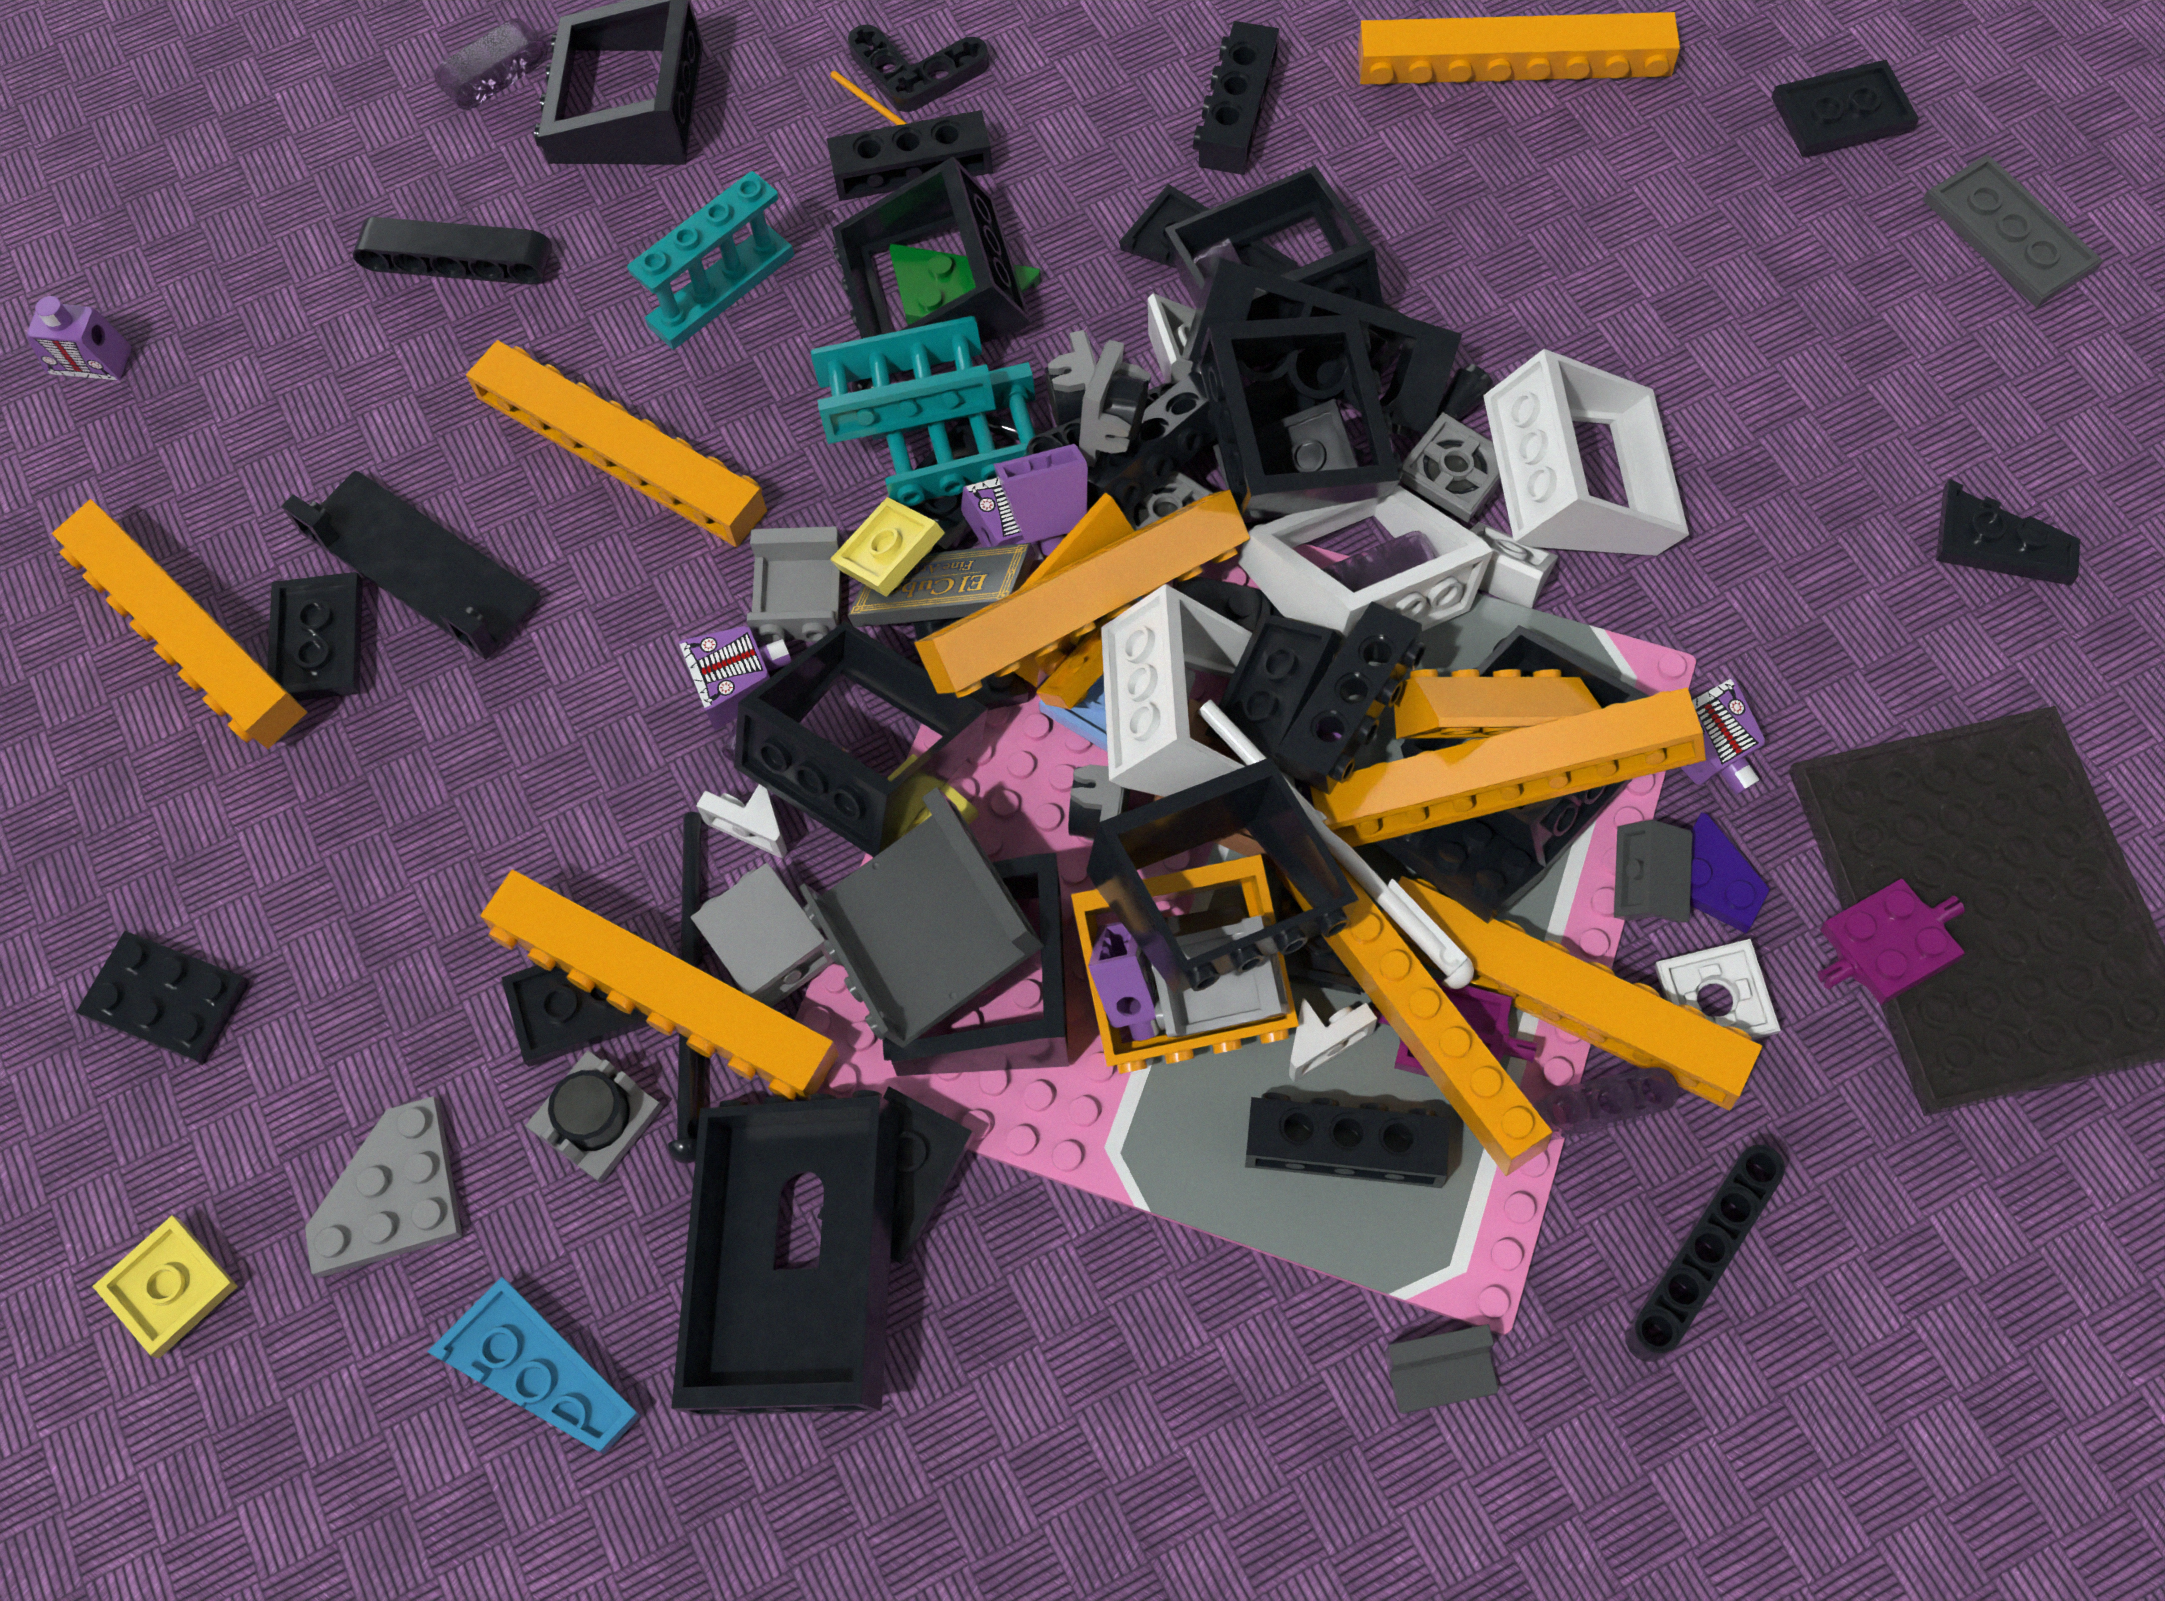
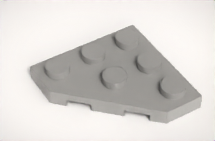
M434 1096L387 1109L305 1227L311 1274L317 1278L325 1277L462 1237L440 1101Z

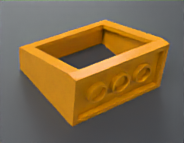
M1261 854L1142 879L1154 902L1241 884L1249 918L1262 915L1270 918L1271 925L1276 924ZM1097 889L1071 894L1107 1067L1117 1065L1119 1074L1146 1069V1059L1164 1055L1166 1064L1194 1059L1193 1049L1212 1045L1214 1054L1241 1049V1038L1259 1035L1261 1044L1290 1038L1288 1029L1299 1026L1284 956L1279 951L1278 957L1291 1014L1179 1038L1168 1037L1165 1034L1147 1040H1137L1122 1044L1119 1027L1115 1028L1110 1025L1089 969V962L1098 930L1096 915L1113 912V910Z

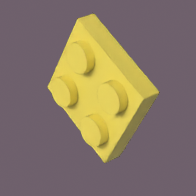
M887 497L830 560L843 573L887 597L903 582L905 576L932 550L935 543L945 532L936 521Z
M173 1215L93 1285V1288L149 1355L158 1359L238 1287L185 1224Z

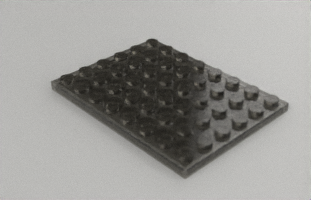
M2056 706L1800 761L1791 765L1788 772L1843 911L1902 878L1920 900L1930 908L1937 906L1951 896H1956L1959 899L1956 905L1960 902L1963 903L1965 912L1944 923L1947 932L1965 952L1961 960L1881 1006L1924 1117L2165 1062V945Z

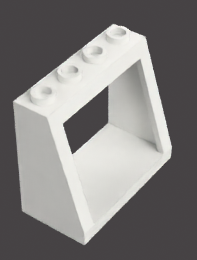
M1543 349L1483 395L1514 543L1527 547L1657 556L1689 535L1653 389ZM1572 421L1610 424L1629 508L1589 495Z
M1397 484L1391 495L1293 513L1265 525H1256L1248 531L1250 539L1243 542L1238 563L1284 618L1332 629L1342 637L1329 665L1330 667L1371 601L1421 623L1422 631L1470 611L1493 550L1482 538ZM1374 515L1417 562L1418 566L1359 591L1352 592L1292 548Z
M1164 584L1101 627L1109 781L1124 788L1166 797L1248 766L1241 758L1240 763L1190 738L1185 667L1231 679L1252 635L1250 631L1167 584ZM1273 760V761L1275 762L1276 766L1278 767V769L1280 770L1279 762L1276 761V760ZM1280 771L1281 774L1295 787L1294 777Z

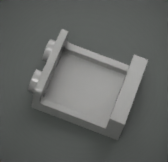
M837 526L751 529L750 545L755 556L752 612L747 613V624L754 640L767 644L783 639V641L805 640L816 643L840 625L842 571L830 560L842 547Z
M765 863L758 869L747 872L739 880V883L722 895L705 902L701 909L691 916L693 922L743 992L770 1008L834 963V960L823 945L826 940L812 924L768 863Z
M1259 915L1242 919L1241 923L1175 937L1188 960L1271 926V921L1269 917ZM1278 952L1265 957L1258 966L1247 972L1238 973L1236 970L1221 975L1213 985L1204 990L1193 991L1190 988L1178 994L1173 993L1145 955L1148 976L1152 982L1156 981L1160 999L1155 1001L1156 1020L1161 1030L1166 1029L1168 1037L1179 1038L1291 1014Z

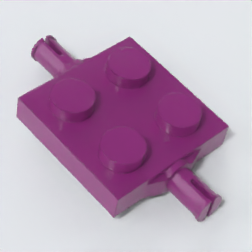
M1903 878L1823 923L1820 931L1835 948L1839 961L1818 971L1817 975L1820 982L1825 981L1823 986L1831 989L1845 979L1853 977L1856 981L1866 986L1882 1006L1961 960L1965 952L1947 932L1944 923L1965 912L1963 903L1960 902L1956 905L1959 899L1956 896H1951L1944 902L1930 908L1920 900Z
M1433 978L1499 1063L1503 1060L1504 1055L1533 1063L1538 1042L1509 1036L1510 1031L1507 1019L1513 997L1469 986L1460 989H1450L1441 984L1443 980ZM1374 1004L1373 1013L1377 1017L1376 1022L1391 1026ZM1399 1037L1400 1045L1394 1068L1430 1077Z

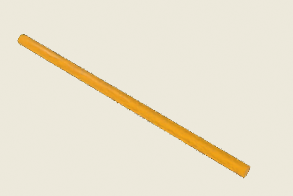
M835 70L831 72L830 76L894 124H908Z

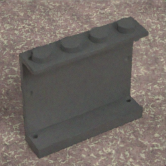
M938 787L922 797V800L932 814L929 818L826 893L820 895L805 883L799 887L808 902L803 907L805 914L817 929H823L828 938L823 943L826 951L839 966L843 964L849 975L844 979L845 985L854 998L860 1003L864 1001L870 1013L865 1019L870 1029L880 1040L886 1037L901 1048L907 1046L1044 947V944L959 809Z

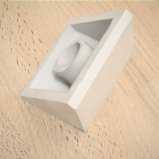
M1153 293L1148 298V334L1165 383H1178L1191 372L1193 362L1182 359V355L1196 310Z
M1478 522L1469 531L1482 538L1493 550L1478 589L1505 601L1532 609L1557 561L1558 555L1539 547H1527L1514 543L1513 536Z

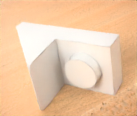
M759 784L746 806L729 794L723 793L719 797L708 791L703 793L696 806L705 824L782 859L785 857L788 851L768 789Z
M1305 998L1302 999L1298 1019L1299 1026L1296 1029L1289 1068V1076L1293 1082L1298 1081L1374 1033L1377 1017L1367 1003L1355 1010L1351 1006L1339 1010L1327 1021L1329 1026L1325 1027Z

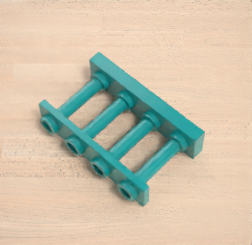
M754 171L748 172L627 265L629 273L651 293L656 294L660 306L644 318L648 328L673 350L795 256L792 245L766 224L763 211L776 202L779 197L777 191ZM747 223H750L752 235L738 246H735L733 234ZM719 246L722 258L705 270L701 259ZM688 270L691 282L673 294L670 283Z
M968 316L812 349L811 358L818 385L821 388L830 386L832 397L817 400L828 444L996 409L987 364L973 367L971 358L982 353L976 318ZM955 360L957 371L932 376L930 365ZM913 369L914 380L890 384L888 374ZM872 378L873 388L848 393V382Z
M1029 362L989 371L996 406L994 410L872 435L873 441L882 438L887 439L896 475L885 478L889 498L904 506H914L924 500L944 495L954 496L963 492V487L998 478L994 464L1023 457L1030 439L1036 436L1026 405L1028 402L1036 401L1033 374ZM1010 407L1021 444L996 450L985 413ZM969 417L979 454L954 460L944 423ZM928 428L938 464L913 470L903 433Z

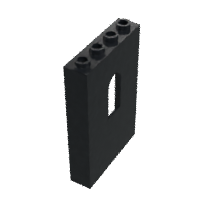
M860 1090L853 1092L852 1098L839 1099L830 1094L819 1093L808 1095L807 1101L792 1102L784 1097H767L763 1099V1104L748 1105V1103L738 1100H724L719 1102V1107L700 1108L671 1409L693 1416L882 1411L899 1109L884 1099L881 1093L871 1090ZM799 1173H814L820 1178L824 1188L819 1268L775 1270L783 1188L793 1176Z

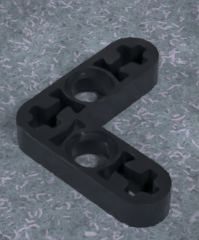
M869 24L860 25L852 29L848 35L849 49L853 60L891 105L902 112H912L920 109L981 75L989 66L987 45L977 37L960 39L910 66L877 27ZM873 45L874 52L871 54V50L868 46ZM890 63L896 66L893 71L888 73H882L877 70L883 64ZM936 70H945L949 73L942 79H934L929 76Z

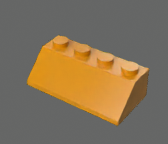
M1104 493L1019 589L1134 532V529L1113 497ZM1091 631L1075 638H1070V635L1067 634L1057 639L1059 647L1045 655L1034 658L1032 653L1019 659L1021 667L1013 672L1037 688L1047 675L1051 676L1067 658L1066 653L1073 645L1078 646Z
M1436 669L1414 670L1410 672L1409 679L1401 681L1403 682L1402 690L1394 703L1396 739L1488 738L1510 732L1519 727H1531L1558 720L1563 716L1579 715L1602 708L1580 677H1561V670L1557 669L1533 672V677H1521V670L1517 669L1494 671L1493 677H1480V671L1477 669L1451 672L1452 677H1438V670Z

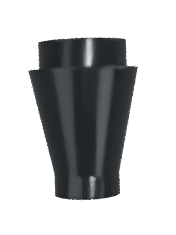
M1467 364L1464 368L1457 369L1440 401L1435 417L1438 419L1444 412L1455 420H1460L1484 401L1483 395L1493 386L1490 376L1474 364Z

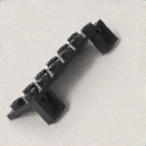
M353 471L321 505L313 500L307 504L292 494L281 506L301 534L485 660L488 659L542 599L537 590L359 471Z

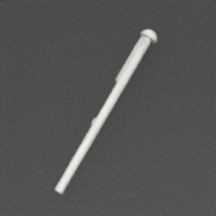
M1211 699L1198 710V714L1247 765L1266 759L1258 748ZM1284 777L1330 853L1447 975L1441 984L1450 989H1460L1468 985L1474 975V967L1470 958L1457 947L1393 878L1387 885L1344 840L1334 834L1323 823L1328 819L1325 814L1315 810Z

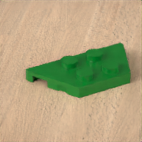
M890 244L891 261L907 324H912L976 287L967 256ZM1014 264L1022 293L1030 286L1036 288L1040 284V269Z

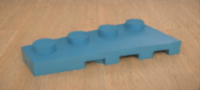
M503 1277L427 1351L604 1455L641 1416Z

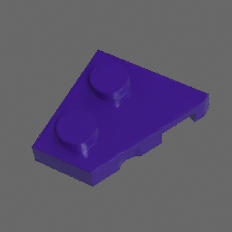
M1701 812L1691 830L1690 906L1746 934L1770 889L1707 814Z

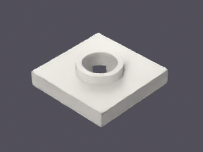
M1751 939L1655 963V969L1665 1000L1677 1006L1681 1004L1689 1005L1701 1011L1702 1009L1697 1002L1698 992L1704 986L1718 984L1730 992L1733 1005L1727 1015L1714 1016V1018L1705 1015L1707 1020L1722 1027L1732 1026L1748 1033L1752 1040L1778 1034L1781 1031Z

